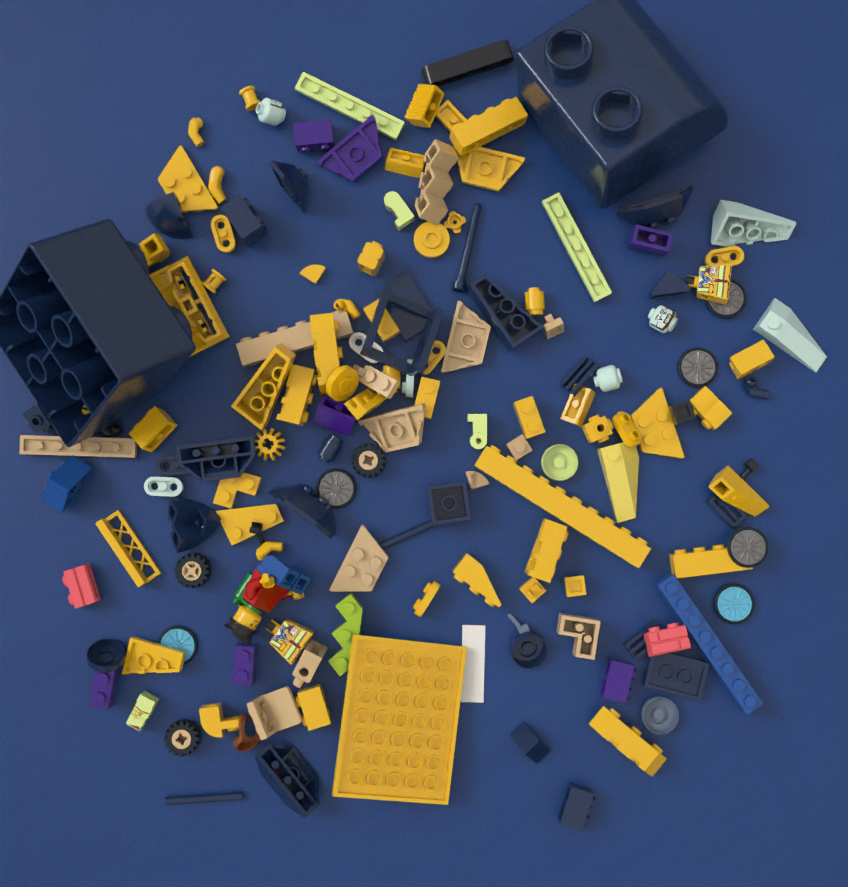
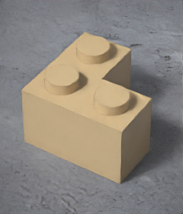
M559 613L556 632L559 635L575 637L572 654L578 658L595 660L600 620Z

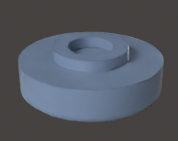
M655 696L644 703L641 709V719L646 728L651 732L666 734L676 727L679 721V712L676 705L670 699L663 696Z

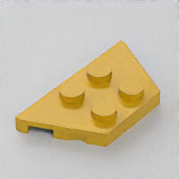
M182 145L179 146L158 177V181L166 195L172 192L177 195L183 213L219 210Z
M454 147L459 157L457 164L462 183L496 192L503 188L525 160V157L483 147L460 156Z
M659 388L630 415L642 437V441L639 444L640 450L643 453L685 458L663 389Z

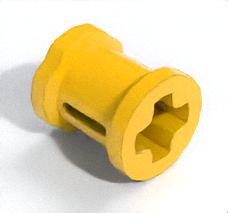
M251 85L239 91L240 96L245 101L246 111L256 110L257 104L261 102L257 99L255 87Z
M212 269V274L202 284L215 294L219 285L227 279L215 269Z

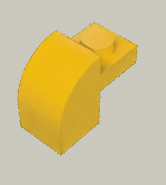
M153 233L139 243L149 268L158 262L166 260L171 253L160 234Z
M222 702L202 705L199 708L201 725L209 735L220 738L225 735V729L227 731L239 729L240 716L224 718Z

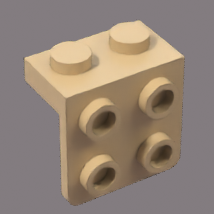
M288 686L258 696L246 704L255 724L256 732L261 740L267 739L277 731L302 722L301 714Z

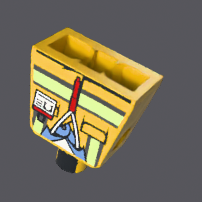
M732 264L701 266L699 276H687L686 284L692 288H697V298L727 305Z
M272 619L265 628L274 634L269 643L291 665L314 634L313 630L290 619H286L282 625Z

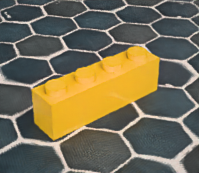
M517 96L512 99L508 98L496 107H489L480 115L475 114L464 123L459 122L451 128L449 139L459 155L463 156L524 125L528 114Z
M724 544L713 545V549L705 550V547L693 548L694 551L686 552V549L674 550L675 554H669L671 573L676 578L750 570L753 567L745 568L735 564Z

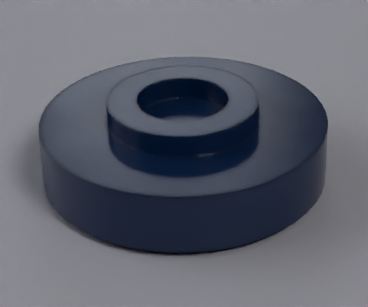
M524 632L512 641L510 653L518 666L531 669L543 663L546 659L548 648L543 637L538 633Z
M113 639L96 641L87 651L88 665L97 672L107 673L115 671L125 661L124 646Z

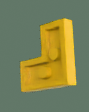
M244 472L241 477L220 480L213 503L232 509L238 491L254 496L257 495L262 477Z

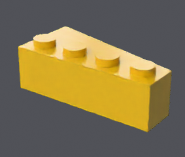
M282 343L277 345L231 405L233 409L260 430H263L269 423L296 354Z

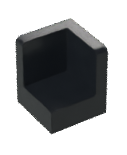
M690 400L668 407L674 425L696 418Z

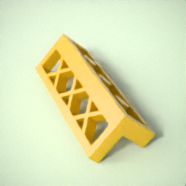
M120 510L95 523L137 587L144 586L162 573ZM118 516L121 521L120 529L113 528L109 521ZM123 533L131 535V545L122 542ZM133 548L139 549L143 553L141 561L134 560L132 557ZM144 564L150 565L155 571L148 578L143 573Z

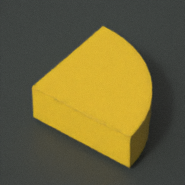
M310 265L305 267L299 274L317 284L326 267Z

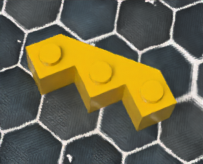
M333 313L310 315L311 336L314 344V357L318 372L317 379L321 394H327V380L332 372L340 367V358H343L342 347H338L336 332H340L339 321L334 319Z
M603 706L589 725L607 741L611 742L626 757L634 761L644 772L653 777L667 760L661 754L663 750L655 743L651 745L640 736L642 732L635 726L630 728L619 719L621 715L613 708L608 710Z

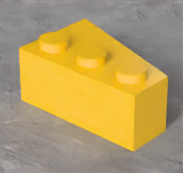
M292 364L286 384L285 396L281 400V413L277 414V420L302 427L304 423L308 422L309 412H307L308 404L311 405L313 402L314 393L311 392L313 386H316L318 381L315 369Z
M545 518L543 519L524 571L527 575L548 583L551 582V578H553L556 570V562L560 559L562 553V543L568 537L569 531H566L567 526Z

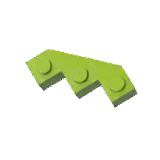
M352 592L335 605L346 621L332 632V635L342 648L332 655L328 662L339 676L348 671L353 634L360 635L364 607Z

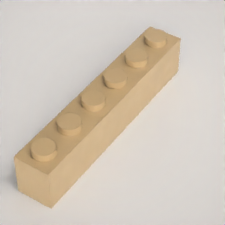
M337 310L332 312L334 319L339 321L340 332H336L337 340L351 337L354 333L347 311ZM306 320L295 323V326L291 328L283 326L277 328V332H262L258 334L259 337L257 338L245 337L240 339V343H236L242 366L245 368L263 363L272 350L280 343L293 353L314 348L310 322L306 323Z

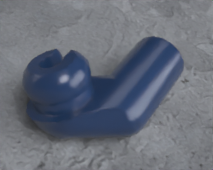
M748 377L744 381V388L750 397L768 399L769 390L758 389L754 377Z

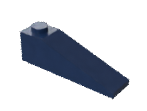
M271 161L269 165L278 184L304 213L306 211L308 195L307 174L302 168L297 169L293 164Z

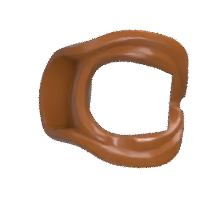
M246 713L240 715L238 724L240 736L236 737L233 741L235 749L239 752L253 749L260 741L259 734L257 733L252 737L246 736L245 721L246 718H252L250 714L247 715Z

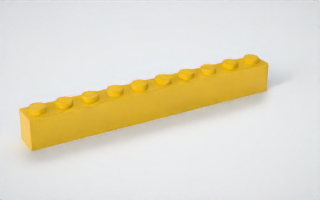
M491 445L484 448L474 464L476 468L634 567L640 568L651 548L646 546L648 542L640 537L637 539L630 536L632 532L624 527L617 528L614 526L615 522L606 516L604 519L598 516L599 512L590 506L588 509L581 505L582 501L574 496L569 498L565 495V490L559 486L555 488L550 486V481L541 475L539 478L532 474L534 471L524 465L523 468L516 464L517 460L511 456H502L500 454L501 450Z

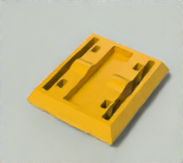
M188 256L149 275L168 305L175 306L187 317L192 330V340L196 346L191 356L230 337ZM184 270L187 276H189L190 282L199 297L198 299L194 298L181 271ZM184 280L186 286L184 284L180 285L179 281ZM202 302L209 319L212 320V325L217 332L216 334H213L198 305ZM205 322L208 329L206 327L202 328L201 324Z

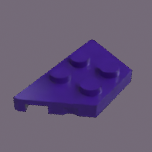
M371 115L316 161V163L353 182L383 158L376 118Z

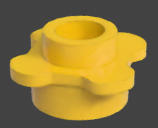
M451 211L448 220L444 222V227L446 229L450 228L454 233L458 234L461 232L462 225L466 223V218L460 216L455 211Z

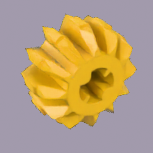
M271 428L269 434L267 429H263L264 435L259 432L256 434L260 438L259 440L254 439V443H258V446H255V450L260 449L257 453L258 457L264 454L263 459L268 460L270 454V458L275 460L274 453L278 456L282 455L278 451L279 449L285 450V446L280 445V443L285 442V439H278L281 436V432H277L274 435L275 429ZM268 439L274 443L273 446L271 445V449L265 447Z

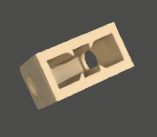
M313 639L309 641L292 673L295 676L293 685L303 688L305 683H310L328 647Z

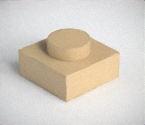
M523 434L506 444L515 460L532 451Z

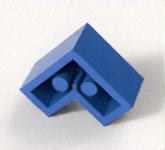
M73 455L68 460L62 461L58 470L52 471L46 479L48 483L43 490L45 493L43 501L60 513H63L74 502L77 490L89 479L92 467Z

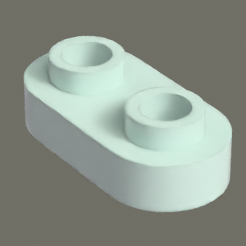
M407 359V363L412 364L413 359ZM406 374V382H402V393H405V397H413L414 375L409 376Z
M150 477L144 483V490L151 496L176 497L183 492L184 484L179 478ZM154 483L158 484V488L156 490H154L152 487ZM174 483L177 485V490L175 491L171 488Z

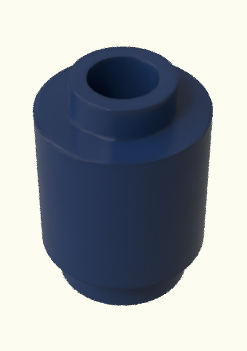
M329 434L328 438L325 437L317 451L320 454L319 459L327 463L330 460L334 462L342 448L341 444L343 441Z

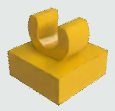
M584 575L564 577L566 597L587 595Z
M531 577L519 588L531 603L546 592L535 577Z

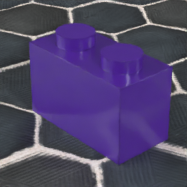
M331 119L293 123L297 151L301 153H310L316 149L329 151L335 146Z
M636 224L631 231L628 248L665 257L670 251L674 233Z
M324 395L318 405L314 423L340 434L350 436L357 419L345 406L344 402L335 401L331 397Z
M239 642L235 645L232 685L252 686L255 683L258 644Z
M608 658L600 696L604 699L626 704V700L630 699L631 680H634L636 675L634 665L630 662Z
M121 667L107 673L95 671L89 706L109 709L114 705Z

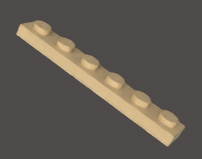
M20 435L19 454L137 458V443L133 438L89 437L72 447H67L60 436Z

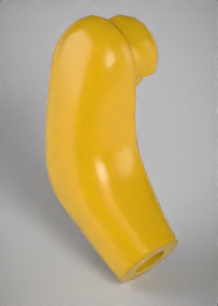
M215 166L210 172L208 189L218 204H221L227 200L221 186L225 171L223 168Z

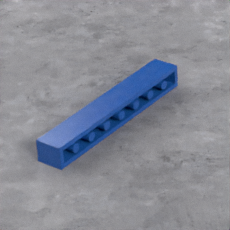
M667 573L653 583L681 625L686 626L688 635L706 661L710 663V667L740 710L748 715L761 706L763 702L675 575Z

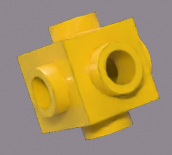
M599 414L589 418V423L581 426L588 443L598 441V443L604 442L609 439L608 435L613 433L611 430L613 429L611 420L609 418L606 419L605 416L600 417Z

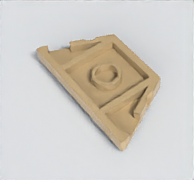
M461 301L457 302L441 373L480 365L483 362L491 326L480 319L476 313L468 309Z
M422 403L362 418L358 423L368 429L371 438L378 442L385 453L417 446L422 443L426 405Z
M364 524L361 525L329 589L332 592L372 591L389 556L369 533Z

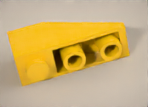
M729 466L718 472L708 486L721 500L754 517L770 506Z
M465 553L452 570L455 573L453 577L462 584L464 581L470 585L469 589L477 596L481 593L486 597L484 601L491 607L495 605L500 607L501 603L482 564L468 553Z

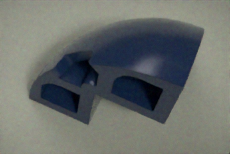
M174 192L154 200L145 208L148 220L160 233L175 239L193 237L188 219L183 215L179 199Z
M171 498L168 507V520L172 522L173 530L170 532L177 553L189 550L205 541L215 531L221 518L204 504L189 499Z

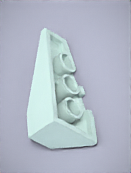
M720 200L713 215L711 244L731 247L739 243L749 245L755 241L763 240L765 242L788 240L796 226V222L738 202Z
M774 298L753 330L816 373L827 356L791 308Z

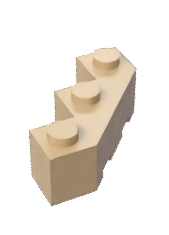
M437 139L433 141L424 155L423 162H426L425 172H421L418 186L421 189L420 198H416L415 208L419 218L438 225L448 212V208L443 200L453 185L448 172L456 164L459 157L453 146Z

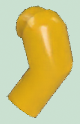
M264 542L256 550L257 559L263 561L271 551L282 552L283 542Z

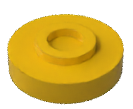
M425 222L416 229L414 246L423 257L438 258L449 247L450 236L442 224L439 223L437 225L432 222Z
M348 365L340 366L334 370L326 384L328 396L338 402L348 399L358 387V372Z

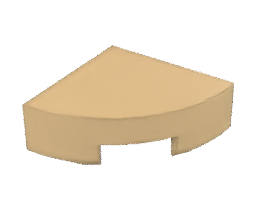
M476 471L465 472L471 490L489 485L488 480L481 473Z

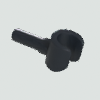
M749 459L744 463L747 470L740 476L743 480L757 469L758 465L754 459Z
M252 522L249 532L256 534L260 544H263L264 539L261 532L263 524Z

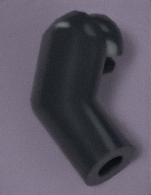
M116 422L100 432L106 437L117 436L122 432V426Z

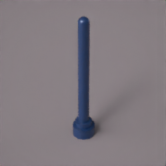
M479 203L474 204L458 276L455 278V281H452L451 290L456 292H466L465 276L481 210Z

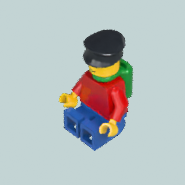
M272 555L266 556L262 564H259L253 573L248 572L235 592L233 603L237 604L239 609L233 617L229 618V622L224 624V627L243 643L250 644L252 637L258 633L256 627L261 621L260 614H262L263 610L267 612L272 611L278 602L290 598L292 595L294 600L303 598L305 596L304 590L311 578L292 564L277 559Z

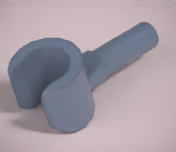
M511 612L507 615L515 624L520 634L530 632L526 623L520 625Z

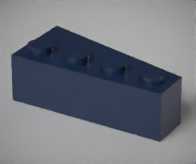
M486 274L467 287V292L509 352L544 328L540 322L538 323L533 319L530 313L523 310L513 298L504 293V290Z

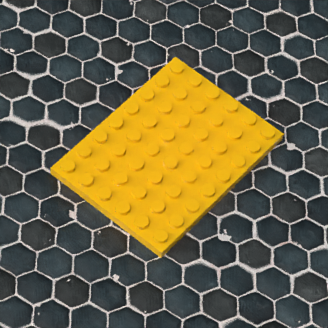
M353 634L332 789L333 797L448 805L467 647Z

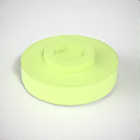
M553 445L542 455V470L553 480L562 481L569 479L578 468V457L575 451L567 445Z

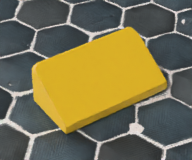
M390 148L385 170L420 178L425 166V162H423L424 155Z
M583 387L576 396L570 394L560 419L581 427L588 414L595 392L592 389Z

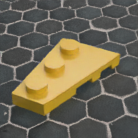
M277 504L216 511L217 515L221 518L220 522L232 546L256 535L249 532L252 522L262 523L261 532L285 521Z
M132 636L129 640L122 674L180 672L183 668L186 652Z

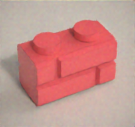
M90 564L63 572V583L70 592L68 600L71 605H74L75 609L101 600Z
M672 623L667 625V629L660 630V626L649 628V632L644 634L649 657L691 648L685 625L679 626L678 623Z

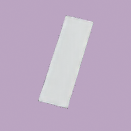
M462 625V646L467 647L461 702L484 703L485 626Z

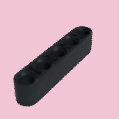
M502 40L426 65L421 69L425 84L440 87L509 64L514 60V56L508 40Z

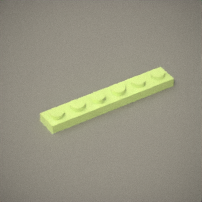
M305 72L302 73L295 86V91L361 124L373 115L376 118L378 132L396 141L405 125L404 121Z
M558 192L543 200L541 203L593 302L595 303L612 294L560 193Z

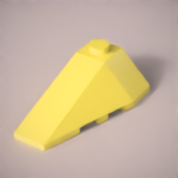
M622 442L597 449L616 522L619 523L636 518L639 470L637 448H630Z

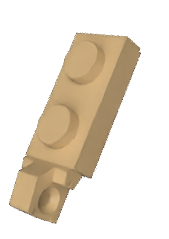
M356 364L353 366V369L360 375L359 381L389 399L392 398L400 382L370 365H365L364 369Z

